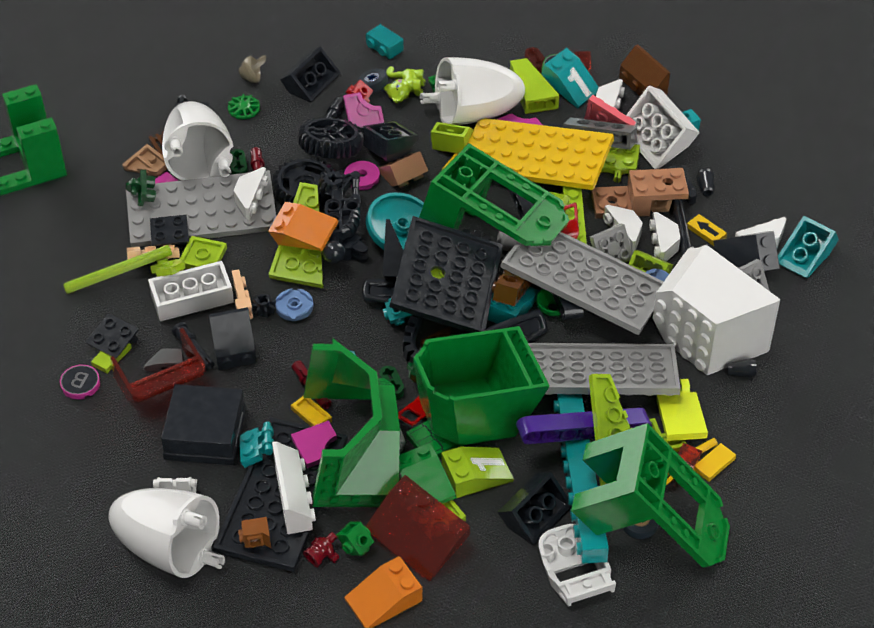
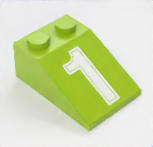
M458 447L442 452V466L457 498L514 481L499 448Z

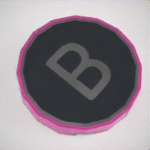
M76 365L70 367L61 375L60 385L67 397L84 399L85 396H91L99 389L100 378L95 368L89 365Z

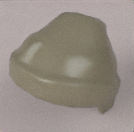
M266 55L255 59L253 56L246 57L239 68L241 78L251 83H258L260 81V66L266 62Z

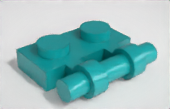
M264 422L261 431L255 428L240 435V460L244 468L263 460L262 454L271 455L273 453L272 442L274 440L272 437L274 429L270 422Z

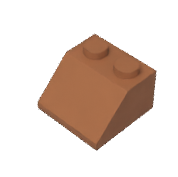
M420 151L405 155L401 159H396L395 162L379 167V172L391 186L398 185L399 188L409 184L408 180L410 179L415 181L424 177L423 173L428 171Z

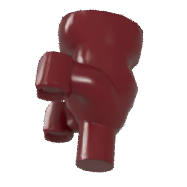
M331 532L327 537L315 538L310 543L312 546L303 552L304 557L317 568L326 556L335 563L339 559V555L334 552L332 543L337 539V536Z

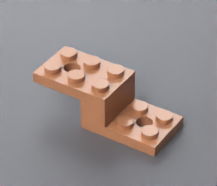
M683 168L629 170L628 186L595 187L594 190H591L596 219L603 218L606 205L633 210L637 216H650L651 202L653 200L688 199L689 196Z

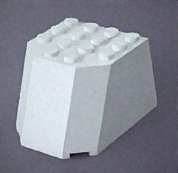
M703 245L699 248L690 247L656 292L653 320L667 344H674L675 350L684 359L690 361L698 370L706 375H710L728 368V363L754 358L770 350L780 299L708 245Z

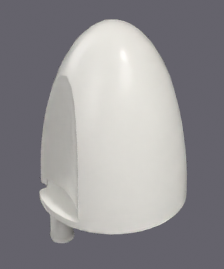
M445 57L441 59L437 68L435 93H421L420 99L423 100H420L421 104L435 103L440 111L442 123L453 125L472 124L484 118H494L511 110L522 100L525 94V85L515 72L499 64L479 59Z
M195 101L183 102L176 106L167 119L162 142L165 165L171 174L180 180L216 176L227 177L230 175L231 169L229 166L233 159L230 149L234 146L231 136L220 117L206 105Z
M140 489L120 496L110 507L109 522L118 539L138 557L165 572L181 578H187L196 574L205 564L221 569V565L225 563L223 555L212 553V544L217 539L219 532V511L214 500L208 496L176 489Z

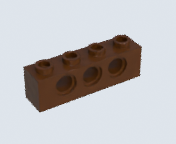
M504 270L503 275L499 276L498 281L493 283L491 290L494 293L493 300L515 306L532 283Z

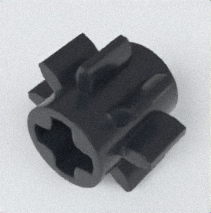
M260 294L253 298L252 311H257L258 317H268L271 313H274L275 299L271 300L270 295Z

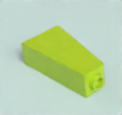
M527 58L510 61V70L515 72L525 85V94L520 101L525 114L559 108V94Z

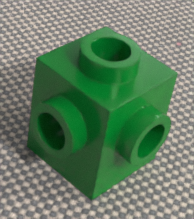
M349 522L336 534L342 543V549L349 555L362 556L369 551V547L374 543L370 530L363 526L361 522Z

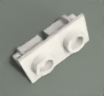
M158 477L153 480V487L196 493L197 479L189 477L172 480V478Z

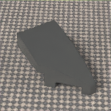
M171 348L161 349L144 365L143 369L160 372L162 367L181 369L183 365L181 349Z

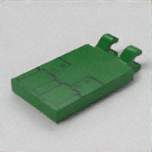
M428 420L406 432L407 439L415 448L430 443L438 458L442 457V452L461 447L434 434Z

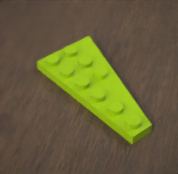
M300 182L293 203L302 204L319 211L318 185ZM278 245L268 274L269 278L323 288L322 251Z
M611 374L589 375L595 441L632 429L627 421L628 415L626 410L623 411L620 404V396ZM599 477L600 486L605 485L606 483Z

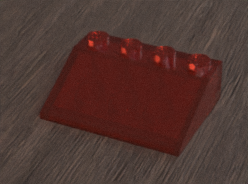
M406 475L391 489L365 526L370 530L373 537L394 554L400 556L404 562L428 581L436 575L470 535V526Z

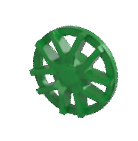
M242 94V96L233 97L228 102L229 114L237 119L252 118L260 111L259 100L252 97V95L245 96V94Z

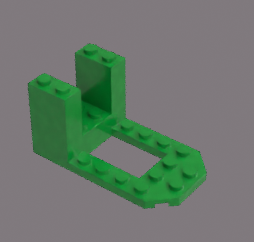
M37 84L3 93L2 97L12 136L0 139V157L18 152L26 170L0 177V196L67 176L58 131L52 117H46L42 95Z
M469 143L431 181L419 218L458 230L464 212H467L473 217L476 215L524 246L551 245L569 222L568 214H565L563 209L564 203L560 198ZM493 180L534 204L521 220L486 200Z
M648 423L586 444L583 461L606 483L605 485L576 493L574 496L571 512L596 535H600L653 519L701 567H708L725 560L730 525L728 519L723 518L720 509L723 506L721 497ZM668 473L699 504L695 530L663 500Z

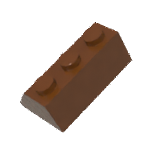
M635 45L620 65L619 78L639 96L643 94L648 86L660 89L668 95L670 72L641 46Z

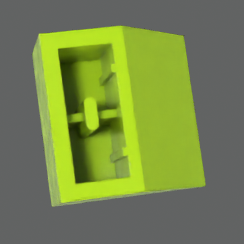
M437 122L431 130L432 149L460 153L467 145L474 130L470 127Z

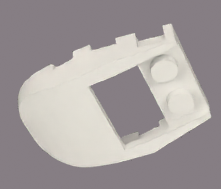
M566 524L550 529L539 539L540 556L550 584L567 606H571L573 602L607 591L612 593L615 591L616 586L615 580L612 581L610 577L611 568L609 562L594 563L598 569L597 571L562 582L558 580L556 573L584 565L581 562V556L576 554L578 538H574L573 525L576 524Z

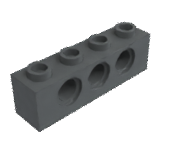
M572 117L563 124V128L614 134V141L611 146L614 148L630 150L637 143V126Z

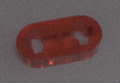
M535 47L527 48L525 50V58L541 74L545 57L539 49Z

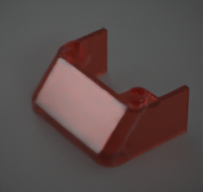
M184 328L179 330L182 349L187 355L188 360L129 384L114 356L110 358L114 378L127 400L131 402L147 400L173 389L175 384H185L201 377L205 373V363Z

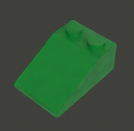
M430 443L399 455V481L418 514L457 498L445 470Z

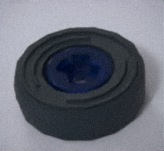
M383 69L369 70L358 79V81L361 79L368 85L373 92L384 88L389 81L387 73Z

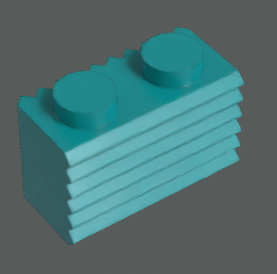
M381 24L366 33L367 46L378 51L381 56L391 59L404 50L403 38Z

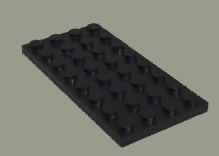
M272 417L269 420L274 429L272 437L274 442H279L296 450L297 448L291 439V434L311 427ZM336 433L337 440L331 442L326 449L338 450L344 448L348 440L347 435ZM264 453L262 454L263 460L248 467L213 546V550L216 553L295 572L311 530L287 534L274 454L266 455ZM319 464L307 468L305 465L306 470L302 471L303 475L308 477L309 487H306V492L310 491L312 498ZM309 504L310 509L314 508L316 519L320 507H313L312 504ZM267 517L271 548L266 545L245 548L244 542L240 543L238 530L242 529L241 521Z

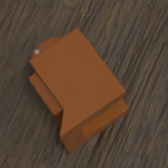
M267 517L241 521L242 529L238 530L240 543L244 542L245 548L263 545L271 548Z

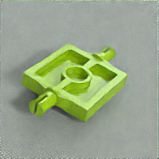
M635 144L630 150L611 147L601 172L614 174L613 181L617 183L618 178L619 183L621 175L629 174V170H637L640 144Z

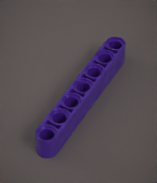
M623 409V411L626 410L628 415L627 421L630 428L647 423L653 427L645 409ZM592 411L525 416L516 423L521 439L525 444L595 439Z

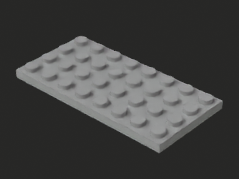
M270 170L266 171L267 176H269L268 185L264 186L262 199L258 200L257 211L255 214H252L250 220H246L236 205L234 198V188L239 177L248 173L233 174L227 177L216 176L156 183L154 189L147 188L156 191L154 202L145 201L143 206L137 205V194L132 195L126 190L131 247L151 245L150 218L187 214L189 240L191 236L208 239L268 231L276 218Z
M562 232L549 246H524L517 242L501 263V268L637 335L640 334L653 314L656 292L663 284V281Z
M528 343L550 385L545 393L546 395H590L589 375L611 374L619 394L647 396L680 395V381L674 344Z

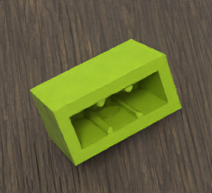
M634 250L628 264L643 272L651 269H661L670 274L673 268V264L638 250Z

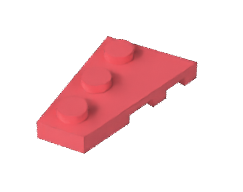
M594 95L589 98L584 119L636 125V122L631 117L624 115L602 99Z

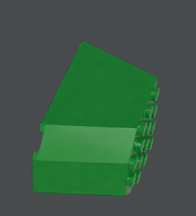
M520 326L426 339L423 347L413 359L420 404L433 433L459 446L515 437L519 432L516 427L517 421L522 417L531 415L550 386Z

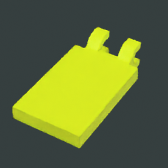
M680 379V395H657L656 401L667 441L707 438L708 431L696 392H690L688 379Z

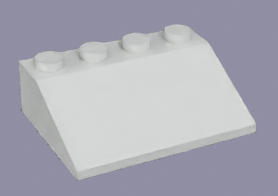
M652 86L646 88L626 115L636 122V144H640V153L654 169L661 168L689 147L700 133L662 90Z

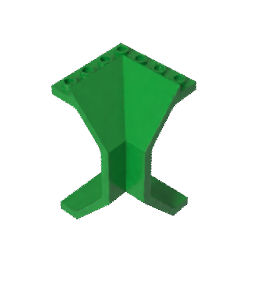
M332 339V344H313L304 398L371 400L373 417L344 448L338 450L322 449L312 498L313 507H395L399 492L400 427L394 385L385 378H378L377 372L335 339Z

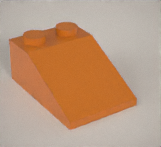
M285 202L268 232L278 245L323 251L339 221L302 204Z
M398 556L377 568L348 593L344 599L364 628H374L422 602V586L401 557Z

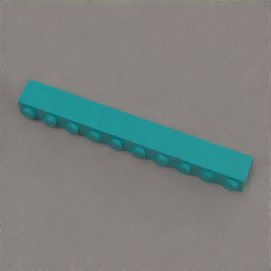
M557 394V400L553 401L554 413L585 412L582 394ZM590 439L561 441L563 444L560 446L561 458H565V461H563V472L568 475V477H565L566 489H570V493H568L569 505L573 504L576 493L598 487L596 473L583 461L585 446L587 443H590ZM570 510L571 521H575L576 524L573 525L574 538H578L576 554L581 556L582 564L607 562L609 548L606 533L596 535Z

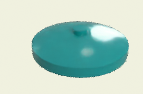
M397 192L387 193L375 199L366 215V227L373 241L384 250L386 219H390L404 250L411 219L413 216L419 218L424 202L409 194Z

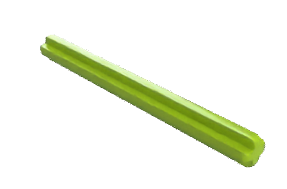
M169 245L68 281L64 283V289L67 293H71L171 256V248Z

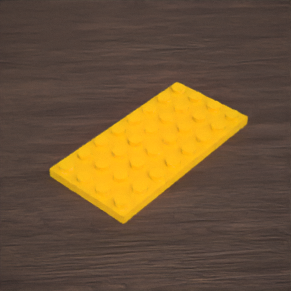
M484 118L478 120L468 143L532 182L594 190L614 141V134Z

